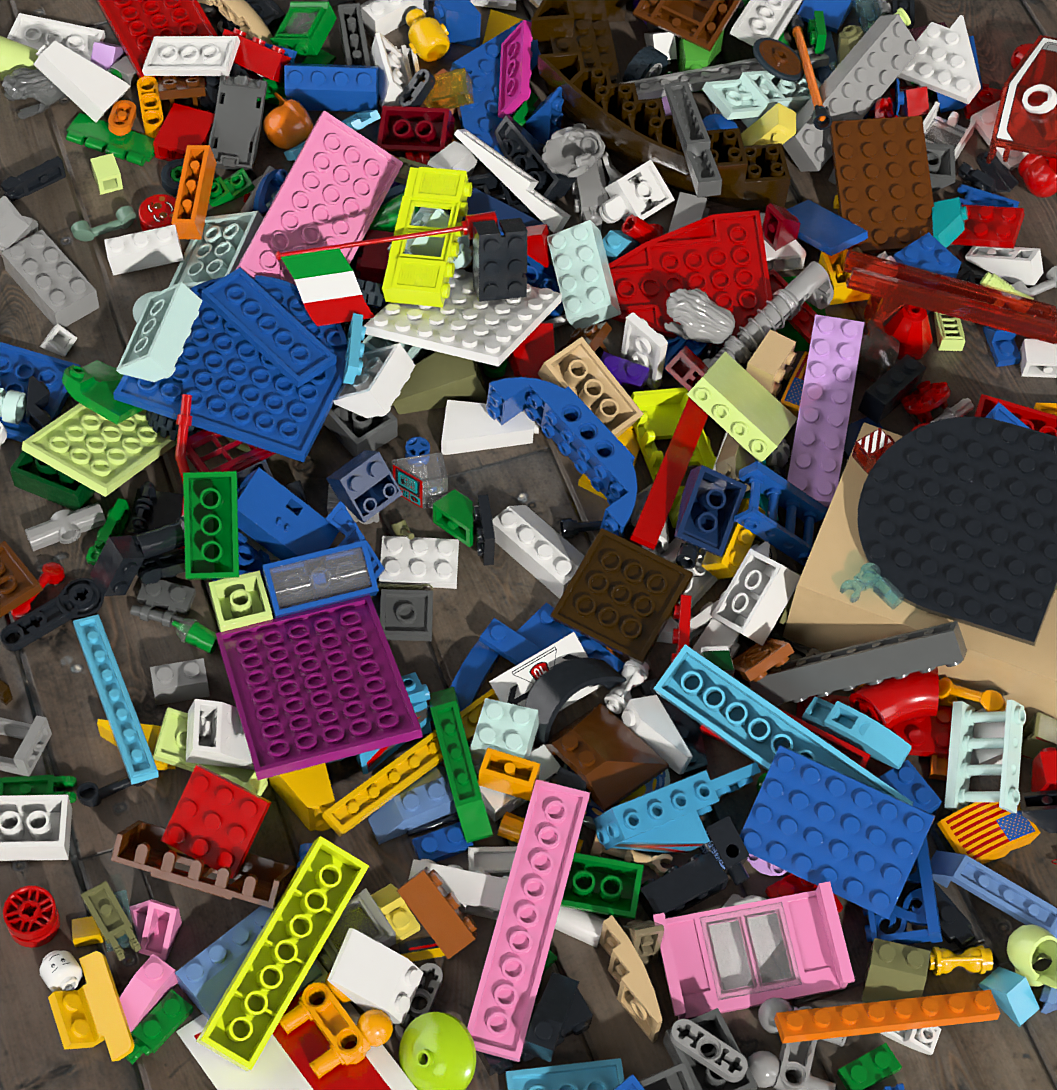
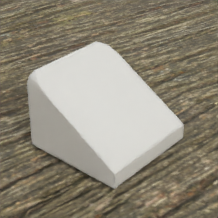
M57 323L40 347L65 357L77 340V337Z

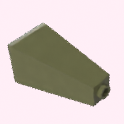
M435 352L416 364L409 380L405 382L400 390V395L395 398L391 407L394 406L400 415L446 407L447 400L465 402L485 401L488 395L480 364L478 361Z

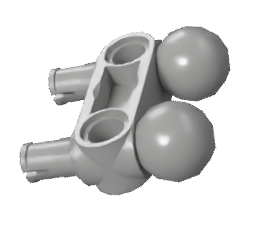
M773 997L761 1004L758 1011V1019L764 1030L771 1034H779L774 1021L777 1012L813 1008L807 1006L800 1008L794 1006L792 1008L790 1003L783 998ZM847 1037L829 1038L821 1040L842 1047L845 1044ZM818 1040L784 1043L781 1046L779 1059L769 1051L755 1052L747 1059L748 1067L759 1088L773 1086L776 1090H835L836 1083L811 1076L810 1070ZM785 1074H792L796 1078L797 1083L789 1082Z

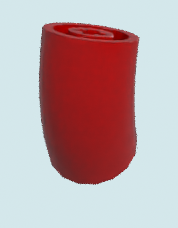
M936 667L927 673H920V671L912 672L901 679L887 678L875 685L866 683L850 695V705L855 710L874 719L889 730L911 719L936 716L939 701L938 668Z

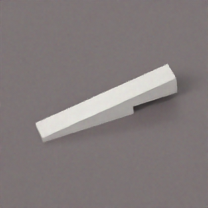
M456 130L454 135L544 224L550 226L549 229L553 233L562 231L570 215L534 190L539 181L468 130Z

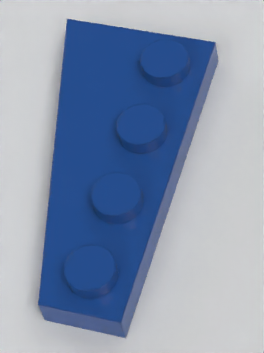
M547 602L516 631L543 650L574 632L588 658L604 660L620 674L624 669L625 663L601 644L551 619L550 615L554 608Z

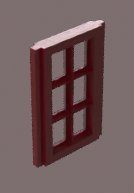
M202 430L187 438L186 456L198 472L237 471L238 473L276 454L247 444L251 451L233 459L227 451L244 442L235 440L223 446L217 439L223 435L207 430ZM213 441L218 449L200 457L195 449ZM223 454L228 462L212 470L204 463Z

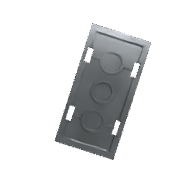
M221 75L215 117L209 139V145L217 162L216 168L235 171L243 168L245 172L254 173L267 81L250 79L247 76L240 75L237 77ZM225 94L224 103L221 104V97ZM258 98L261 100L260 109L256 108ZM215 139H218L217 149L214 148ZM251 143H253L252 153H249Z

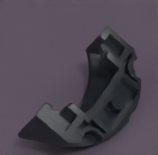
M596 658L569 659L552 666L550 670L539 676L526 696L525 707L538 710L539 726L534 739L535 745H545L549 742L550 730L557 713L575 693L587 686L594 687L596 685H603L604 688L610 690L617 684H623L627 681L626 678L604 660Z

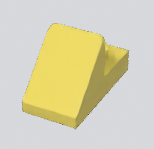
M389 884L371 896L395 931L396 944L420 931V924L397 892L398 888Z

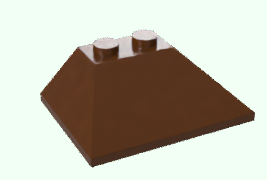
M640 0L633 11V15L710 52L742 0Z
M602 703L551 736L549 742L545 744L557 762L563 760L586 782L587 791L590 793L589 797L605 812L669 768V764Z

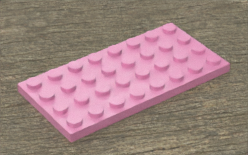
M323 111L236 269L241 268L254 279L256 275L295 284L282 260L276 259L275 253L277 251L283 253L362 241L403 162L326 111ZM359 246L340 249L349 265Z

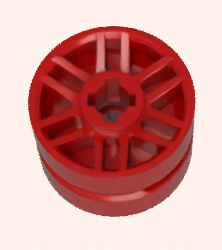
M24 886L11 893L4 903V921L12 939L19 945L29 948L40 947L50 942L56 936L60 927V915L54 898L46 889L39 886Z

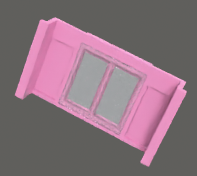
M830 882L819 883L815 891L665 919L664 913L653 915L654 922L664 926L660 952L674 1016H678V1020L696 1018L716 1008L719 1009L720 1013L757 1007L773 997L783 998L788 1001L805 996L842 990L847 987L848 983L855 981Z

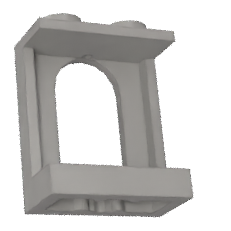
M36 716L32 724L0 717V735L23 739L13 759L0 756V770L28 777L31 775L52 735L46 717Z

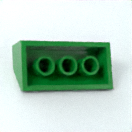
M237 471L183 473L186 579L238 578Z
M574 853L561 907L635 920L644 865Z

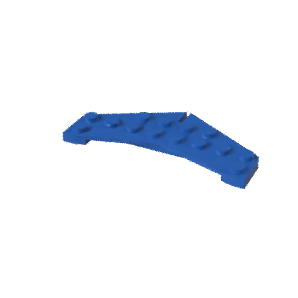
M522 21L452 63L450 68L461 129L468 130L502 156L504 155L494 134V131L503 120L498 117L501 44ZM532 39L531 71L537 66L538 55L541 54L538 49V41Z

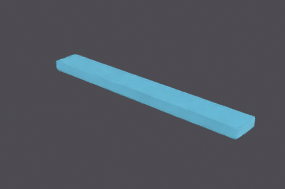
M99 614L74 620L73 626L131 784L158 778L156 764Z

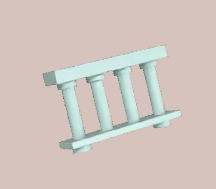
M1007 700L1006 711L975 712V707L963 701L953 702L945 808L957 812L968 806L970 802H999V808L1010 813H1017V805L1020 802L1018 788L1023 724L1026 721L1023 705L1014 700ZM1005 722L1004 738H973L974 725L976 723ZM974 749H1003L1002 764L971 765L972 751ZM1001 775L1000 791H969L971 776Z

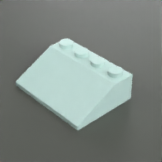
M259 211L206 217L202 239L190 240L183 255L184 261L180 262L169 287L183 282L190 289L203 282L225 277L235 271L264 219Z

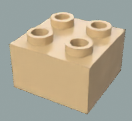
M770 329L747 363L746 371L774 397H777L782 388V381H787L792 374L793 367L791 365L797 356V353L794 352L796 342Z

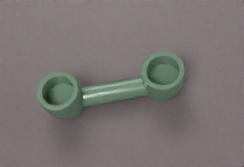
M123 206L116 212L117 220L93 228L90 227L87 221H77L71 226V232L77 240L91 241L96 236L121 228H129L135 221L136 213L133 207Z

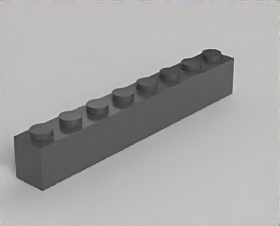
M958 621L787 661L779 667L774 665L766 671L767 675L756 682L752 680L749 683L753 692L775 707H779L788 701H793V703L802 702L809 696L818 695V697H824L835 690L843 689V691H850L857 688L858 685L865 683L875 685L891 677L901 679L912 672L920 671V673H927L942 665L953 667L964 661L967 648Z

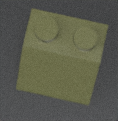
M874 938L868 953L861 1003L922 997L931 951Z

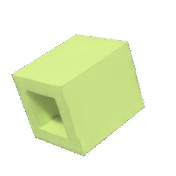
M113 153L90 159L93 176L100 195L123 189L121 173Z

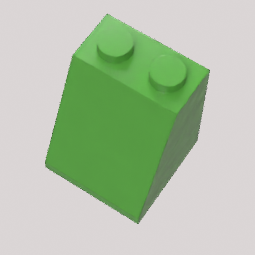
M724 30L710 52L678 37L676 54L679 72L715 66L720 56Z

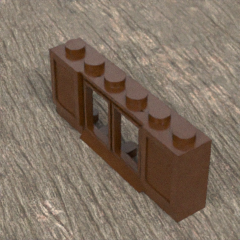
M140 820L117 833L111 861L151 872L150 876L229 900L235 897L271 909L276 907L292 880L296 869L295 866L247 853L237 877L233 878L236 881L230 885L228 884L231 875L229 867L223 866L217 871L204 864L202 859H194L189 855H185V853L160 841L166 828ZM176 862L190 866L189 872L176 869ZM211 873L217 874L216 880L207 878V876Z

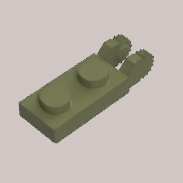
M107 881L80 894L107 944L110 943L119 961L125 959L124 950L116 940L126 934L129 944L135 952L142 949L132 931L133 927Z

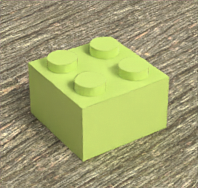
M260 571L239 575L238 578H226L209 582L211 601L220 632L273 619Z

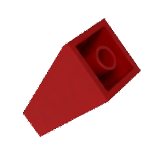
M540 323L507 357L515 377L542 380L538 372L544 362L555 356L553 323Z

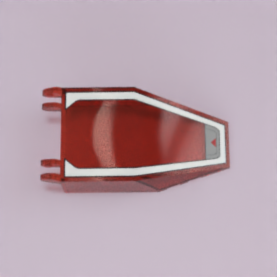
M1040 35L1005 81L986 163L991 164V160H994L997 147L1006 149L1003 153V162H1008L1010 150L1057 159V104L1054 109L1047 113L1036 114L1025 110L1022 103L1023 95L1027 89L1038 84L1050 86L1057 94V38ZM1035 91L1029 95L1028 104L1040 106L1048 100V94L1042 91Z

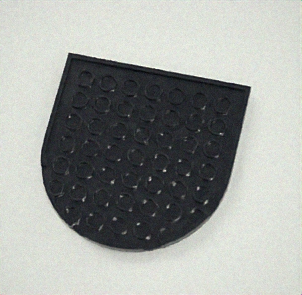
M955 417L921 426L897 440L882 454L869 472L863 485L858 505L857 522L859 537L865 557L875 575L885 586L897 594L901 600L915 608L1035 646L1057 588V436L991 418Z

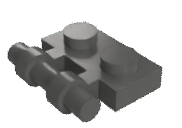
M160 579L157 583H150V585L143 583L138 593L137 601L145 605L143 607L133 605L131 615L138 616L140 620L147 622L149 620L161 622L162 626L169 628L173 626L172 622L174 620L183 624L184 618L176 615L177 613L188 615L196 596V590ZM155 607H156V608L164 609V610H167V611L164 613V612L156 611V610H154V609H155Z

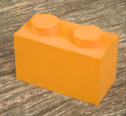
M487 748L479 770V786L530 801L536 779L539 780L540 763Z

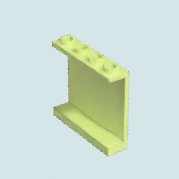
M724 352L707 370V373L687 393L698 406L760 463L778 447L798 419L727 352Z

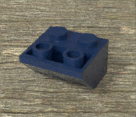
M364 450L326 478L338 500L363 523L403 495L379 451Z

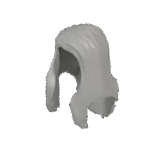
M580 127L563 128L552 134L551 139L546 142V145L543 147L542 160L547 164L552 173L566 175L568 178L577 177L588 172L602 157L605 144L598 132L593 129H583Z
M677 289L675 292L670 293V297L667 299V314L674 321L670 324H664L667 332H672L687 340L722 344L731 336L735 327L733 314L730 310L715 304L708 298L706 292H703L701 289Z

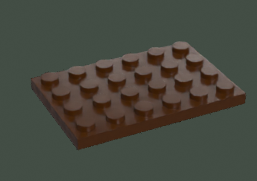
M922 116L832 121L829 128L840 217L868 232L866 240L847 249L851 251L853 248L859 247L863 254L883 253L884 251L899 252L928 232L933 236L932 208L934 207Z

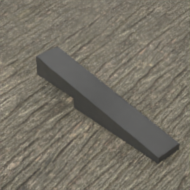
M688 82L664 84V90L697 198L721 195L722 178L710 150V138Z

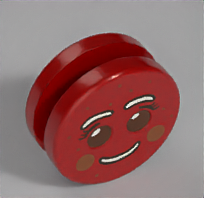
M156 194L146 198L141 203L138 211L142 231L172 225L176 198L166 194Z

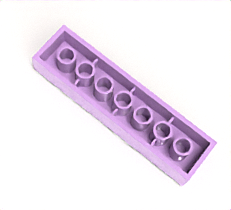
M815 314L787 481L829 508L839 483L864 322Z

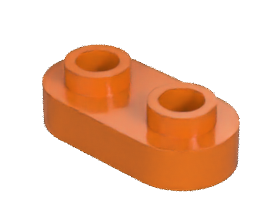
M120 100L114 103L108 118V129L111 133L123 136L131 131L136 118V105L128 100Z

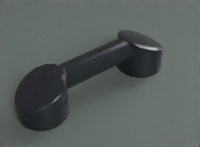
M126 776L98 789L95 783L86 782L78 787L76 793L81 804L95 807L101 804L102 799L132 785L136 787L142 786L147 781L131 784L129 776Z

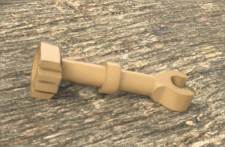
M596 835L590 855L597 857L602 853L622 858L624 862L632 861L649 866L661 877L664 876L668 869L663 868L660 863L671 864L673 858L669 854L651 856L630 849L611 848L605 850L604 845L598 841Z

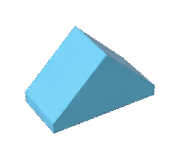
M998 967L979 983V987L982 990H991L996 1004L1018 1027L1040 1009L1026 977Z

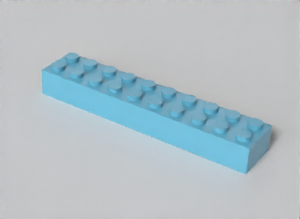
M686 644L654 687L656 693L748 758L757 762L758 765L767 771L779 746L783 745L913 805L911 800Z

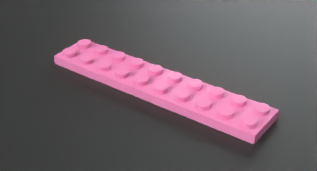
M537 779L535 781L467 1026L473 1038L476 1051L520 1062L590 796L589 792Z

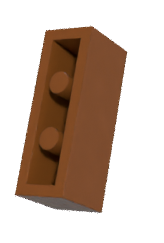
M425 867L401 885L397 892L445 956L450 959L476 939L478 933L475 930L478 927L469 915L464 916L458 907L461 904L452 892L447 894L441 886L444 882L440 875L434 869L430 871L428 867Z

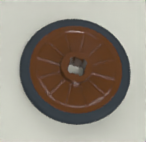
M760 38L754 43L753 52L757 61L770 74L786 81H798L803 78L805 73L802 60L788 45L772 38Z

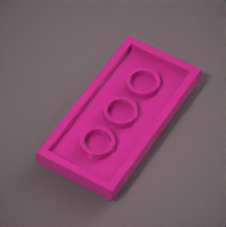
M523 20L501 44L498 117L502 119L506 115L510 116L512 113H515L518 107L528 100L531 93L529 82L532 74L530 60L532 58L531 42L533 37L531 34V22Z

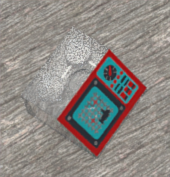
M442 452L392 460V475L403 493L401 497L422 509H433V503L448 493V476Z

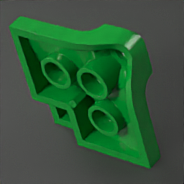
M96 360L84 367L71 365L64 370L62 382L68 393L80 404L116 425L143 411L141 408L114 400L113 393L124 376L116 371L117 368Z

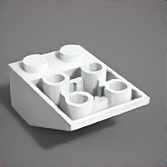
M194 700L188 711L187 763L254 770L237 707L219 701Z

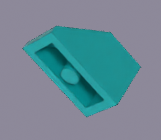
M959 197L934 202V207L932 208L933 237L945 248L965 230L964 220H968L967 208L961 205Z

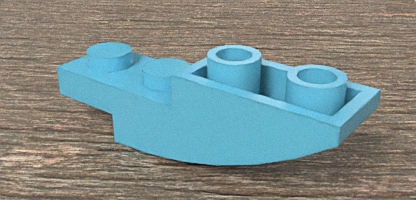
M815 696L802 715L803 721L849 742L852 746L870 754L871 758L898 770L912 749L910 744L879 722L839 701L834 705Z

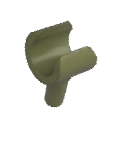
M405 519L391 524L395 536H406L410 540L414 539V534L410 532Z

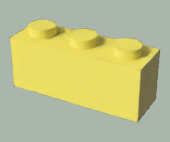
M777 103L741 133L743 145L752 146L782 143L783 145L796 134V112Z

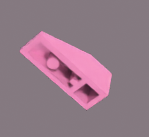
M154 954L136 972L120 996L131 1034L140 1022L178 983L175 969Z

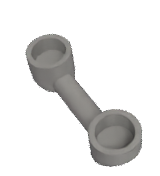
M1057 265L1047 272V281L1027 288L1023 281H1018L1012 286L1015 290L1031 297L1054 287L1057 288Z

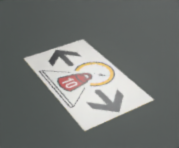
M573 632L489 681L499 701L525 707L526 696L539 676L560 662L575 658H588ZM603 685L587 686L570 697L559 711Z

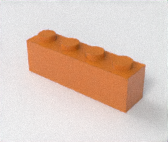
M187 145L171 222L172 225L176 226L179 239H202L217 163L210 145Z

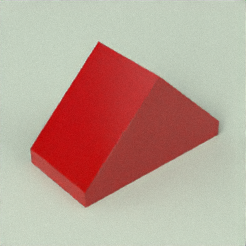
M547 224L526 227L527 255L547 268L552 260L547 236H550Z

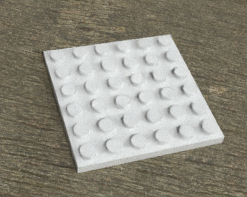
M459 268L455 269L453 278H449L450 295L449 298H445L443 307L389 302L374 318L364 325L366 327L365 334L499 366L561 303L562 293L554 292L549 288L532 287L527 284V297L479 302L473 289V273Z

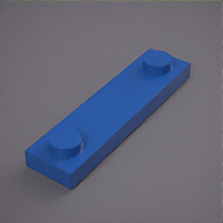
M495 618L479 638L481 643L515 665L522 663L543 650Z

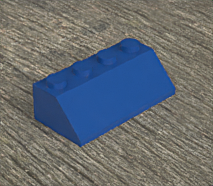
M300 63L284 65L286 99L298 101L306 110L379 111V66Z

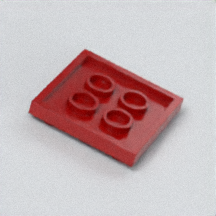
M196 765L160 841L194 859H202L204 864L217 871L223 866H227L231 870L230 878H236L270 807L271 801L201 765Z

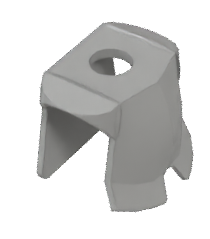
M6 196L0 198V255L2 257L1 252L38 232V222L30 217L22 216Z

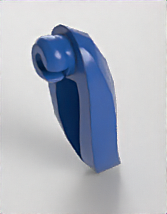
M275 169L263 177L256 191L253 211H259L260 214L268 212L288 175L285 169Z

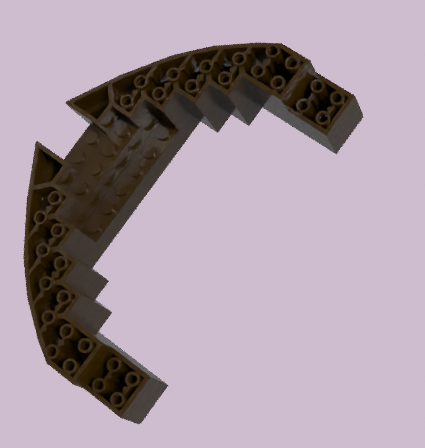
M542 0L531 19V34L533 40L538 41V49L541 53L538 55L537 63L539 75L545 80L549 93H553L559 86L562 87L564 102L561 112L574 124L582 123L586 125V129L597 131L605 144V149L634 169L651 160L667 186L683 193L696 195L673 116L665 115L662 98L638 100L635 82L622 83L609 22L625 21L626 5H631L633 0ZM739 128L707 130L711 141L710 150L722 178L721 195L707 196L705 198L708 201L750 211L760 210V212H766V207L770 203L785 208L791 178L782 143L744 146Z

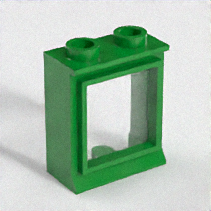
M291 1L284 20L274 38H270L273 45L297 51L296 56H317L337 17L329 1Z

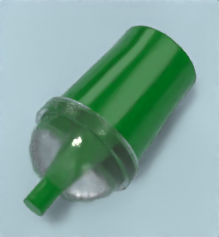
M184 619L180 623L175 620L172 622V625L177 627V636L181 639V642L188 643L210 654L217 648L216 633L200 624L198 620Z

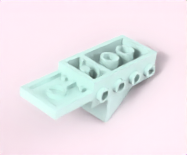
M766 70L743 72L737 80L706 82L702 88L709 100L720 110L723 117L727 120L741 119L747 128L777 103L793 110L797 115L811 98L805 74L798 81H786L775 77ZM816 79L817 86H818V89H819V87H820L822 84Z

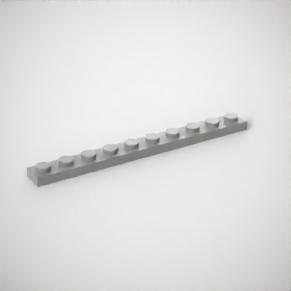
M814 47L807 48L813 69L828 66L829 57L825 52L824 54H815ZM756 58L624 83L635 82L638 100L655 99L666 96L664 84L687 81L691 91H699L706 82L737 80L743 72L765 71V69Z

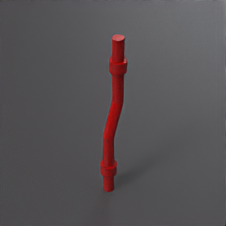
M182 394L180 414H177L176 425H179L175 458L182 482L183 473H190L186 459L188 429L192 425L193 416H190L192 395ZM184 495L181 517L182 515L184 516Z

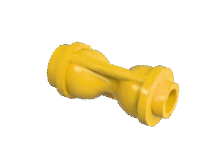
M983 945L968 948L964 953L956 955L946 948L939 949V947H933L930 953L928 969L933 970L935 976L947 974L957 966H962L972 973L985 974L986 971H992L993 968L992 951L990 948H984Z

